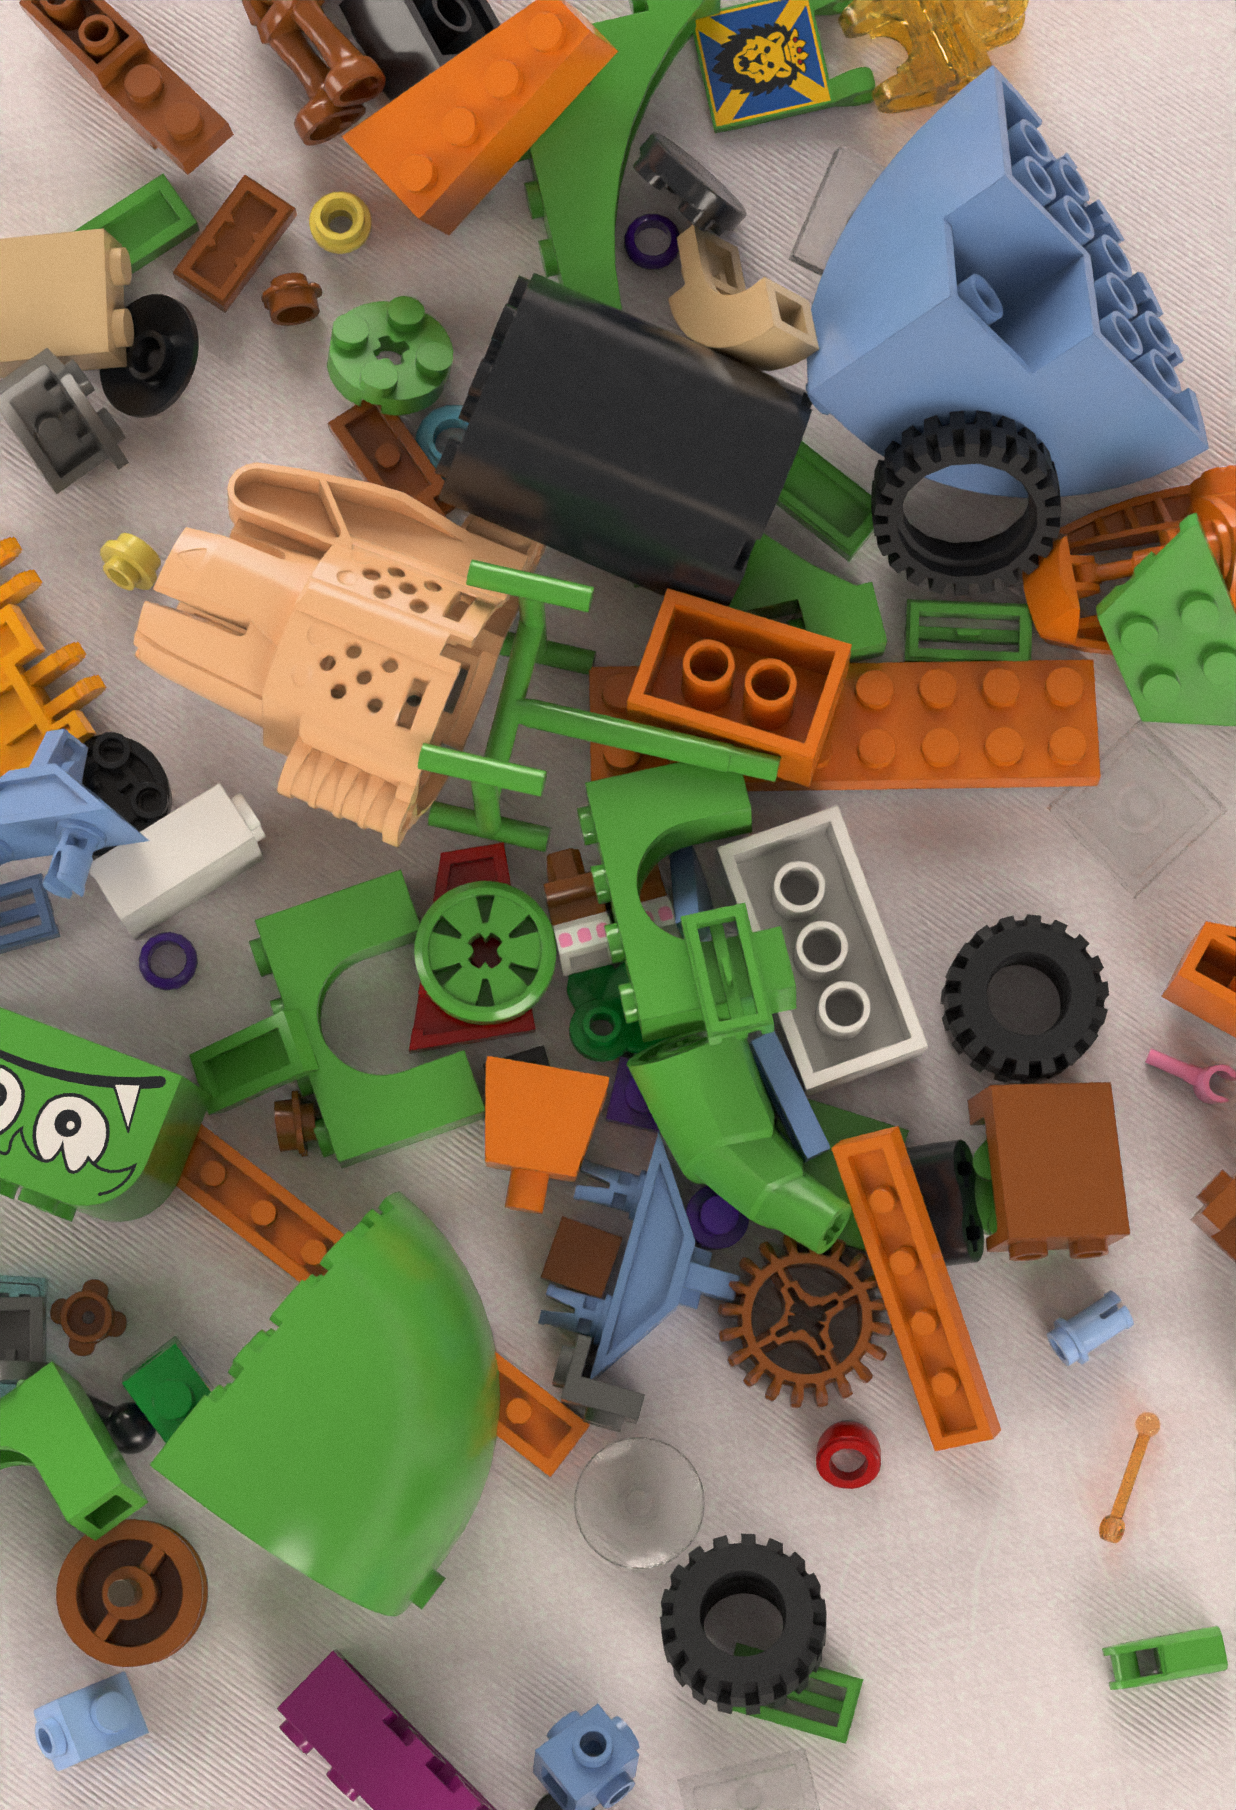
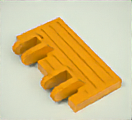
M15 537L4 538L0 541V570L22 553L23 549ZM34 569L21 572L0 586V777L9 770L28 768L47 731L66 729L81 743L93 737L96 732L83 711L79 710L93 699H96L107 688L99 675H93L81 679L55 699L51 700L45 687L69 670L75 668L86 658L87 654L79 642L69 643L47 656L26 671L24 669V665L46 651L20 607L17 606L18 603L42 586L41 583L43 582Z

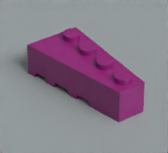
M337 1649L333 1650L277 1707V1710L286 1718L279 1726L281 1731L306 1755L315 1748L332 1766L326 1773L327 1777L353 1802L361 1796L373 1810H497Z

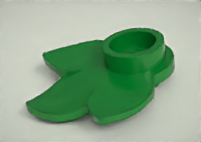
M625 962L616 969L612 964L569 975L566 992L575 1010L569 1026L570 1041L580 1055L591 1061H612L625 1052L637 1054L669 1038L643 1042L639 1021L626 1023L618 985L629 983ZM604 1020L611 1024L613 1031L609 1035L599 1036L592 1032L590 1025L595 1021Z

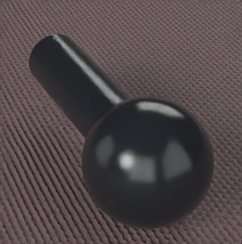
M86 1393L121 1453H140L152 1444L157 1431L136 1402H126L113 1406Z

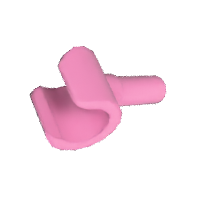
M1152 1048L1145 1061L1149 1065L1192 1084L1195 1095L1203 1103L1216 1104L1229 1101V1099L1214 1094L1210 1089L1209 1081L1214 1073L1223 1079L1235 1081L1236 1071L1230 1066L1220 1064L1200 1068L1191 1063L1190 1065Z

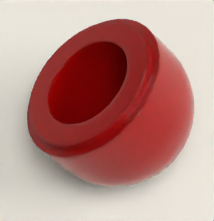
M853 1420L840 1421L829 1426L822 1433L817 1443L816 1467L820 1476L829 1484L844 1489L859 1488L873 1481L881 1468V1447L875 1433L866 1425ZM854 1449L861 1452L866 1459L857 1470L844 1472L834 1465L831 1457L839 1450Z

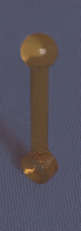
M1143 1412L1136 1419L1135 1428L1138 1435L1111 1514L1105 1516L1100 1523L1099 1535L1104 1541L1118 1543L1124 1535L1125 1523L1122 1518L1150 1437L1155 1436L1160 1430V1420L1152 1412Z

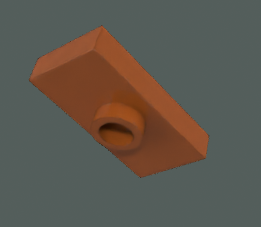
M244 175L173 271L174 279L226 313L297 216L296 208L247 175Z

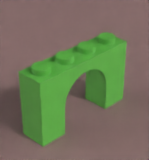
M677 762L586 782L588 806L577 808V814L584 845L597 843L601 864L590 866L598 904L611 902L615 923L604 925L612 963L625 961L629 983L618 985L626 1023L639 1021L643 1042L705 1029L685 940L665 932L650 919L640 902V894L650 871L659 861L672 852L688 846L752 832L751 804L742 774L729 771L726 773ZM781 926L752 932L771 1013L797 1009L796 983ZM738 935L728 937L726 941L744 1016L756 1014ZM700 942L719 1022L730 1020L713 942Z
M401 869L255 920L260 937L249 941L261 977L270 974L274 975L281 997L270 1001L273 1014L283 1010L299 1009L319 1066V1070L297 1079V1083L302 1097L315 1094L322 1118L315 1120L316 1128L313 1130L324 1158L335 1154L339 1165L343 1169L485 1119V1107L465 1050L399 1073L375 1075L358 1071L346 1065L332 1053L325 1042L321 1022L322 1008L326 995L335 980L349 967L358 962L415 942L420 922Z
M51 1361L28 1379L19 1380L16 1388L0 1398V1470L21 1465L36 1467L69 1524L96 1541L148 1503L146 1496L80 1382Z

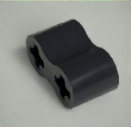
M960 1139L906 1147L945 1265L951 1266L978 1262L981 1260L984 1252V1231L976 1205V1174L969 1146Z

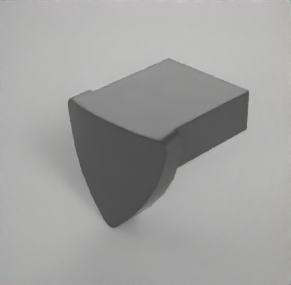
M43 1296L0 1297V1383H18L19 1380L28 1379L50 1363L46 1362V1298Z

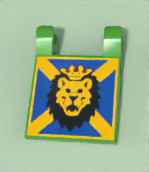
M756 0L721 8L719 14L696 19L693 37L714 132L721 133L832 107H849L872 103L876 98L873 72L870 68L859 67L829 79L815 15H836L851 12L855 8V0Z

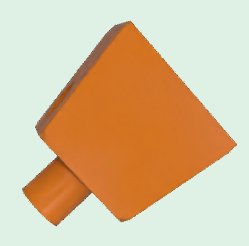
M487 1056L485 1078L486 1167L511 1171L505 1208L527 1213L543 1214L549 1178L576 1182L608 1093L609 1077Z

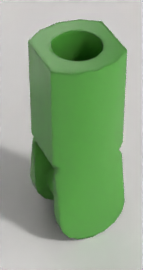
M1218 1626L1130 1641L1102 1648L1103 1656H1110L1115 1678V1681L1109 1682L1110 1690L1134 1688L1226 1671L1228 1669L1223 1636ZM1153 1648L1157 1673L1140 1675L1136 1651Z

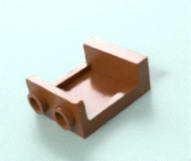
M1111 1082L990 1085L967 1100L970 1126L985 1125L997 1220L996 1233L986 1238L987 1252L1008 1251L1009 1260L1031 1261L1047 1257L1048 1250L1069 1249L1070 1258L1089 1259L1107 1255L1109 1253V1245L1130 1235Z

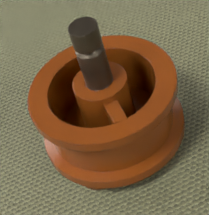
M125 1519L96 1541L84 1535L73 1546L66 1556L58 1576L56 1587L57 1609L68 1636L90 1657L112 1666H144L162 1661L177 1653L195 1635L202 1623L207 1608L208 1579L205 1567L197 1551L180 1533L161 1523L139 1519Z

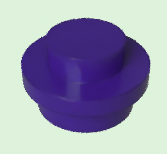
M709 1186L698 1190L690 1198L685 1208L695 1242L708 1249L721 1250L733 1246L744 1236L749 1225V1218L726 1202Z

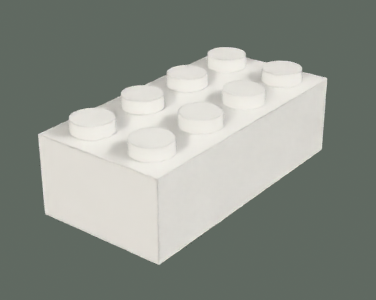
M836 805L717 847L714 862L730 905L746 904L752 932L778 926L782 928L796 983L797 1009L774 1013L772 1017L785 1054L806 1097L922 1056L928 1044L839 806Z

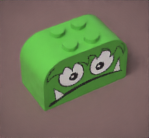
M0 1007V1195L14 1200L17 1190L20 1188L22 1190L18 1200L70 1222L73 1221L76 1211L111 1222L131 1221L146 1216L160 1207L175 1189L212 1095L182 1075Z

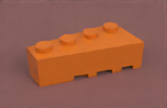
M535 0L341 137L419 220L450 235L614 57L618 50L579 10L565 0Z

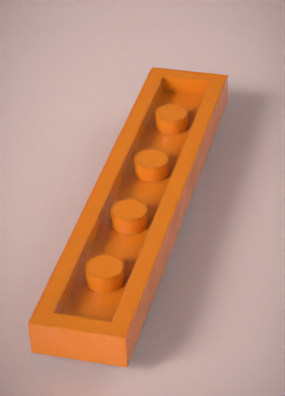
M899 1126L840 1140L831 1149L934 1451L994 1439L1001 1431V1427Z

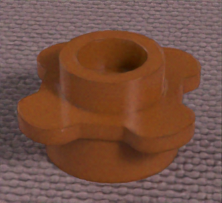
M295 1090L291 1091L292 1099L274 1101L276 1133L280 1152L298 1150L302 1157L308 1156L307 1142L317 1141L313 1130L316 1128L315 1120L317 1117L314 1102L303 1104L301 1093Z
M97 1279L86 1281L82 1291L72 1294L69 1298L57 1299L50 1309L52 1321L62 1326L64 1332L70 1338L68 1344L70 1351L78 1356L91 1355L95 1350L96 1344L109 1336L120 1337L127 1328L125 1314L116 1311L108 1299V1286ZM86 1312L94 1314L95 1319L93 1323H84L83 1315Z

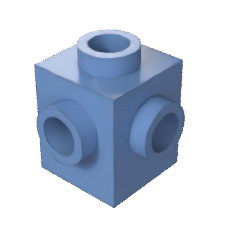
M599 1704L592 1707L582 1716L578 1711H573L561 1718L547 1733L549 1740L535 1750L533 1773L562 1810H592L598 1804L607 1809L622 1800L635 1786L633 1778L636 1777L639 1759L637 1750L640 1748L639 1742L623 1719L618 1716L610 1719Z

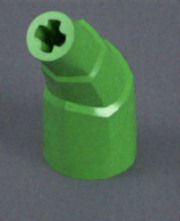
M706 1029L669 1037L642 1050L629 1059L626 1065L663 1138L687 1179L693 1183L709 1186L751 1221L766 1228L776 1229L817 1254H823L834 1244L849 1220L852 1209L851 1205L803 1169L804 1159L774 1124V1111L747 1038L735 1040V1036L722 1038V1043L709 1046Z

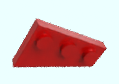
M504 842L442 852L433 903L448 891L466 883L495 881L511 885ZM481 937L471 943L475 956L470 963L480 969L486 962L490 968H494L501 962L497 956V949L501 943L492 937L487 944H485ZM420 982L409 1053L413 1054L536 1033L532 1008L523 1015L504 1023L493 1025L467 1023L441 1010L430 999Z

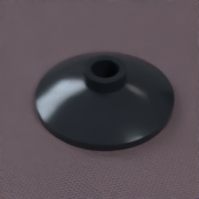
M163 294L143 296L125 307L131 313L134 326L133 345L126 347L127 367L99 369L101 385L111 405L118 411L136 418L155 416L173 405L188 386L197 363L199 338L195 320L183 303Z

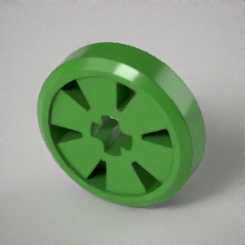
M495 881L466 883L448 891L437 899L428 909L419 925L414 946L417 973L430 999L450 1016L478 1025L504 1023L529 1011L547 991L556 967L555 935L543 909L534 899L520 889ZM480 937L485 944H487L491 937L498 940L501 944L497 949V956L501 962L494 968H490L486 962L480 969L470 963L475 956L471 946L473 941Z

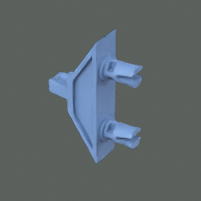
M58 729L46 732L28 768L9 770L0 777V866L10 861L53 855L48 872L42 882L43 887L54 895L70 899L73 894L72 891L80 897L84 895L85 884L93 862L92 855L95 850L150 840L82 784L88 747L66 729Z
M659 1132L648 1171L641 1170L640 1176L596 1164L588 1159H584L581 1167V1173L610 1187L576 1185L573 1199L579 1201L581 1199L628 1212V1219L633 1220L613 1296L607 1294L606 1299L602 1300L559 1288L555 1284L549 1283L546 1297L575 1310V1312L564 1313L541 1310L538 1324H547L594 1338L593 1344L599 1347L590 1379L596 1380L676 1311L678 1305L697 1309L701 1295L733 1303L736 1297V1293L729 1286V1282L740 1281V1276L709 1267L713 1252L694 1247L695 1239Z

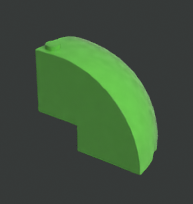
M400 1191L392 1193L382 1201L378 1207L382 1211L380 1215L372 1208L351 1232L348 1231L324 1255L319 1263L328 1270L324 1276L320 1274L316 1277L312 1274L305 1281L301 1280L269 1319L279 1328L276 1331L270 1328L267 1332L263 1329L260 1330L233 1359V1364L228 1371V1374L235 1378L233 1383L229 1382L225 1387L219 1384L208 1396L204 1395L150 1463L152 1468L194 1500L294 1569L362 1607L393 1617L401 1615L411 1603L422 1610L446 1579L436 1570L462 1535L481 1498L492 1465L500 1411V1384L492 1329L481 1297L466 1266L448 1239L430 1218Z

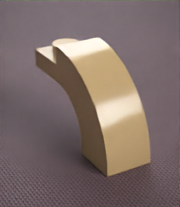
M692 224L676 237L682 265L681 274L685 285L669 297L668 301L676 323L687 337L702 346L760 371H774L789 367L819 350L809 300L766 277H763L746 290L738 247L708 231L703 232Z

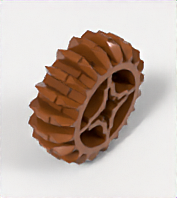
M784 1235L782 1245L785 1255L777 1257L773 1246L765 1241L758 1247L760 1256L765 1262L762 1268H759L747 1257H743L739 1261L738 1267L751 1280L747 1285L740 1281L729 1282V1286L736 1293V1296L741 1299L739 1305L730 1303L720 1304L718 1315L724 1318H737V1327L721 1330L719 1332L720 1342L729 1343L740 1339L743 1349L733 1352L727 1358V1362L731 1367L740 1365L746 1359L752 1362L755 1367L743 1379V1383L749 1388L758 1382L762 1374L771 1379L772 1381L765 1391L764 1397L766 1400L773 1402L779 1395L782 1385L791 1387L789 1397L791 1408L801 1407L804 1399V1389H813V1398L818 1408L828 1405L826 1385L833 1383L839 1396L842 1399H846L853 1392L845 1375L851 1372L863 1383H868L873 1378L870 1369L860 1361L865 1355L874 1361L882 1362L887 1352L882 1347L870 1343L872 1335L879 1337L890 1336L893 1333V1328L891 1324L886 1322H874L873 1313H881L887 1310L883 1298L870 1300L868 1292L878 1287L875 1275H871L862 1282L855 1274L868 1260L863 1253L856 1255L847 1266L839 1261L846 1246V1242L841 1239H837L831 1246L829 1255L817 1254L807 1248V1252H798L797 1241ZM799 1267L818 1269L832 1275L845 1287L823 1297L811 1296L800 1287L797 1280L794 1281L788 1269ZM771 1279L778 1291L777 1295L782 1305V1317L774 1326L755 1337L751 1320L753 1303L759 1289L765 1282ZM789 1292H791L796 1303H800L806 1311L813 1310L814 1308L819 1310L828 1304H834L833 1308L823 1313V1321H818L815 1324L816 1327L821 1329L816 1339L822 1350L815 1338L810 1337L804 1329L798 1330L795 1333L790 1331L781 1337L775 1335L789 1325L788 1319H793L796 1316L789 1311L794 1305ZM855 1304L858 1314L857 1336L851 1351L840 1363L828 1334L829 1323L835 1315ZM788 1343L799 1344L807 1349L813 1360L816 1359L823 1372L815 1374L791 1372L773 1363L765 1354Z

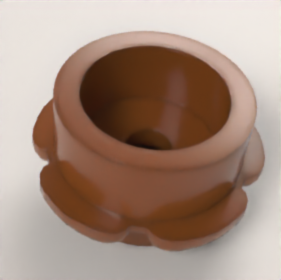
M286 273L272 279L270 282L271 287L265 290L261 296L264 308L269 310L271 321L274 324L293 326L306 323L318 316L320 309L317 298L322 296V288L318 283H308L306 275L302 273Z

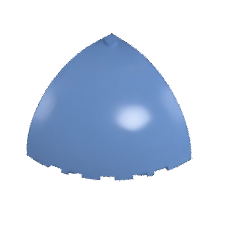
M992 65L943 105L903 146L876 179L842 231L828 259L811 308L819 350L807 357V395L819 412L824 415H833L852 434L883 457L885 449L892 441L901 445L902 432L912 425L923 434L924 419L937 415L942 426L949 425V412L964 410L965 423H973L976 411L990 412L993 426H996L1000 418L1005 416L1015 420L1017 433L1023 427H1027L1035 434L1037 444L1044 443L1050 452L1051 462L1054 461L1060 486V497L1100 492L1151 478L1179 466L1209 449L1196 393L1190 388L1184 391L1181 390L1179 379L1174 370V367L1182 363L1184 359L1178 345L1173 343L1169 331L1158 318L1164 313L1144 273L1137 272L1132 276L1131 265L1125 253L1118 245L1124 241V238L1102 202L1098 199L1090 205L1087 204V201L1090 199L1088 188L1076 170L1078 167L1067 152L1059 158H1055L1045 139L1037 130L1042 124V119L1002 73ZM982 464L951 465L924 477L954 488L982 494L1028 498V493L1023 484L1004 470Z

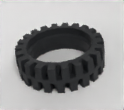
M964 410L949 412L950 424L942 426L937 415L924 419V433L921 434L913 425L903 431L901 445L892 441L885 449L884 460L879 459L874 470L871 512L874 536H876L877 545L882 556L888 555L889 565L897 573L905 569L907 581L919 586L927 577L929 591L943 594L947 583H953L955 596H969V584L978 583L981 594L995 591L994 579L1000 578L1006 587L1019 582V568L1028 575L1039 567L1038 555L1047 558L1053 549V538H1058L1060 531V486L1054 461L1051 462L1049 450L1043 442L1037 444L1035 434L1027 427H1023L1017 433L1015 420L1002 416L996 426H993L990 412L976 411L973 423H965ZM982 464L1004 470L1020 481L1028 493V506L1023 516L1006 531L982 541L952 543L929 537L910 524L903 512V502L908 491L926 475L951 465Z

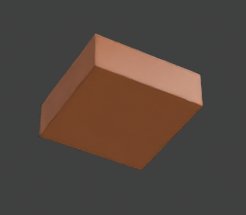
M562 1216L540 1278L588 1296L602 1299L623 1237Z

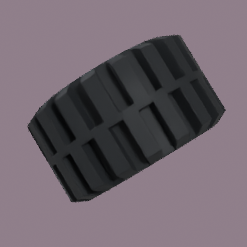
M1027 914L1024 920L1015 921L1014 915L1000 919L996 925L990 928L986 925L977 931L973 938L964 944L955 957L945 976V986L941 991L940 1004L944 1005L945 1011L942 1021L945 1031L950 1030L953 1035L954 1041L952 1046L959 1055L964 1052L972 1060L970 1066L981 1073L985 1069L995 1074L994 1080L1005 1083L1010 1079H1019L1020 1084L1035 1083L1038 1079L1044 1077L1050 1079L1061 1074L1069 1066H1072L1099 1036L1097 1033L1105 1023L1108 1009L1104 1008L1105 999L1109 996L1108 981L1102 982L1100 972L1104 967L1099 956L1091 958L1086 950L1090 943L1081 934L1076 938L1067 934L1065 930L1068 925L1054 920L1052 925L1042 923L1041 916ZM1013 965L1029 966L1041 971L1053 982L1059 994L1061 1007L1059 1017L1050 1029L1038 1035H1021L1006 1029L995 1019L988 1005L987 988L992 977L999 970Z
M742 1533L741 1543L729 1544L727 1535L714 1538L713 1549L704 1552L702 1547L698 1546L688 1553L689 1563L685 1567L679 1564L670 1575L671 1586L669 1590L664 1589L661 1600L662 1617H660L667 1663H671L674 1677L682 1687L687 1684L692 1689L693 1698L703 1705L709 1699L717 1703L718 1711L732 1714L733 1707H745L746 1715L760 1714V1706L769 1703L772 1704L775 1710L787 1704V1695L795 1691L799 1695L808 1686L809 1675L812 1671L817 1673L822 1661V1650L826 1642L827 1612L825 1599H822L820 1594L821 1585L815 1573L809 1575L806 1572L805 1560L796 1552L790 1557L783 1553V1543L769 1538L767 1545L764 1546L756 1544V1534ZM741 1593L753 1594L768 1600L777 1608L783 1619V1631L770 1648L752 1656H734L719 1650L709 1641L704 1630L705 1618L716 1603L728 1596Z

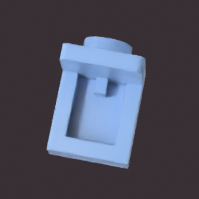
M125 1671L60 1697L34 1710V1716L37 1721L35 1725L37 1743L45 1757L52 1760L57 1771L66 1769L149 1733Z

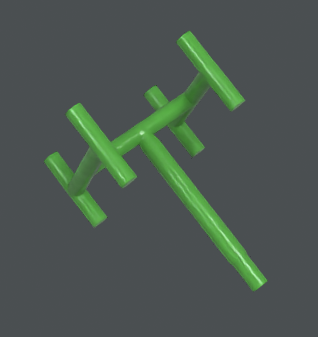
M472 559L466 585L517 596L520 619L516 633L508 632L499 654L509 657L484 756L423 743L421 747L418 769L471 781L474 803L473 810L434 801L429 813L428 826L541 852L547 851L551 827L501 816L499 799L502 788L541 797L547 778V771L509 762L519 724L528 728L726 773L729 771L776 782L781 761L780 756L537 699H526L535 663L589 675V670L594 667L596 651L547 640L545 603L589 613L594 587Z

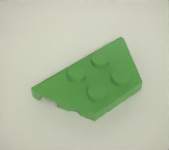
M1197 513L1186 516L1179 523L1180 532L1157 555L1151 551L1134 568L1132 577L1126 583L1116 586L1096 606L1097 618L1141 721L1236 726V608Z

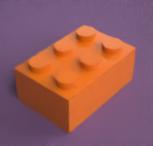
M667 588L627 700L626 720L780 756L781 761L777 777L809 787L847 677L852 644Z

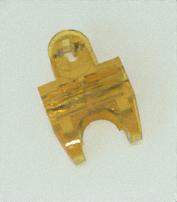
M854 0L842 11L838 17V23L846 38H857L869 34L871 39L887 37L899 42L907 51L909 57L902 65L896 68L897 74L880 83L871 93L879 112L893 114L935 106L947 101L989 69L992 63L987 52L1007 45L1019 36L1024 26L1025 12L1029 0ZM993 1L994 5L985 7L986 2ZM1007 6L1006 12H999L998 8Z

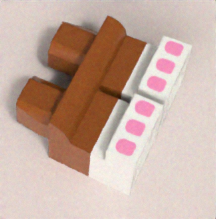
M568 848L549 853L546 856L548 883L543 884L563 977L613 964L604 925L611 924L607 910L611 911L615 923L611 902L598 904L591 871L585 872L579 849ZM657 863L643 884L640 902L647 915L657 926L665 932L680 938L679 930L675 924L674 909L671 900L668 899Z

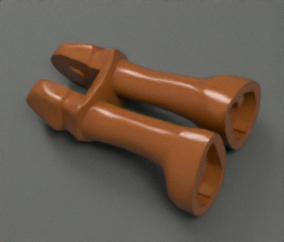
M242 0L251 25L257 28L261 43L269 45L287 64L301 82L309 97V102L300 109L294 121L296 132L303 143L308 146L322 144L355 124L366 112V107L363 103L376 98L384 89L386 77L377 63L371 57L363 55L326 16L321 8L325 0ZM302 32H305V34L309 37V39L312 41V43L315 45V47L318 49V51L324 58L327 65L314 51V49L308 43L307 39L305 38Z

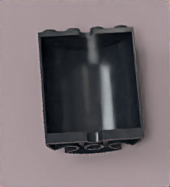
M533 273L531 280L519 275L508 303L503 308L489 347L479 364L458 419L469 423L462 441L459 442L449 438L436 468L435 474L446 478L438 500L662 596H665L666 590L669 588L729 607L745 575L754 544L757 539L761 540L806 430L812 409H810L812 402L806 390L536 273Z

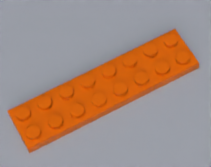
M1094 660L849 663L847 677L810 786H803L778 777L776 782L743 775L747 791L1098 786L1101 773ZM639 666L592 667L589 670L590 712L626 720L627 700ZM590 742L591 781L677 763V761Z

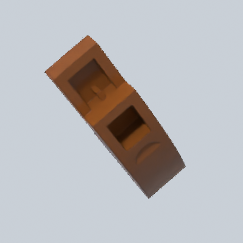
M21 0L19 2L22 10L47 39L118 115L154 150L157 148L162 150L187 175L234 135L229 123L148 48L143 36L105 0Z

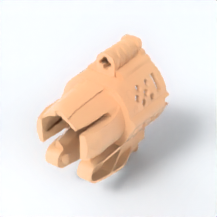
M266 463L246 464L234 472L227 486L229 517L235 525L231 530L230 537L187 527L184 529L166 559L153 590L177 599L180 602L177 608L174 609L144 601L137 631L134 635V645L138 647L135 657L159 675L262 727L263 746L288 757L279 778L278 794L290 799L295 797L305 801L309 807L314 809L322 808L333 813V817L338 819L346 818L351 820L362 829L370 828L382 833L383 842L399 847L407 830L416 824L419 817L430 808L448 777H450L418 769V759L423 743L440 747L444 743L463 752L489 687L505 638L519 611L517 596L466 585L470 563L473 559L534 573L546 546L471 513L462 525L459 526L406 493L374 483ZM461 668L468 671L453 713L450 714L443 710ZM416 695L422 700L420 705L416 707L408 705L407 699L410 696Z

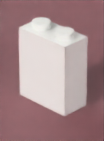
M218 783L142 830L140 833L150 841L119 845L92 862L90 872L132 937L137 939L264 860L257 842L265 838L266 835L242 793L240 792L229 798L221 783Z

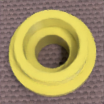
M332 192L323 196L315 203L309 217V226L313 239L321 248L331 253L345 254L357 250L366 242L371 232V215L367 205L358 196L349 192ZM340 216L347 217L352 221V226L344 233H336L329 227L334 218Z
M121 533L116 540L106 541L100 549V556L105 563L103 571L119 587L129 591L134 588L149 590L156 582V570L160 567L161 560L157 553L137 536Z

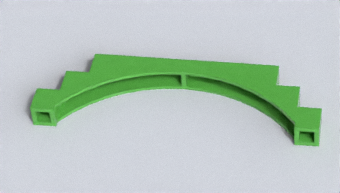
M628 0L632 11L631 15L591 23L618 52L518 160V162L529 160L534 181L524 183L527 204L532 220L543 217L548 239L538 241L546 278L557 275L559 284L622 310L615 264V228L620 188L631 146L652 96L675 57L692 37L693 31L696 28V19L719 14L721 0ZM763 533L761 540H756L748 560L745 575L729 607L767 619L795 614L796 619L788 620L787 625L852 644L849 663L883 656L887 645V638L872 582L854 585L810 564L765 533ZM633 583L634 588L641 587Z

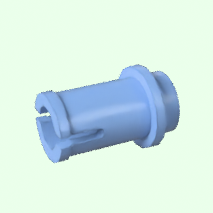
M1110 1290L1104 1294V1297L1067 1321L1061 1317L1054 1321L1055 1328L1047 1333V1338L1054 1352L1065 1365L1070 1366L1076 1361L1080 1364L1089 1361L1088 1353L1124 1329H1129L1134 1325L1132 1316L1126 1306L1118 1310L1117 1304L1121 1302V1299L1115 1292Z

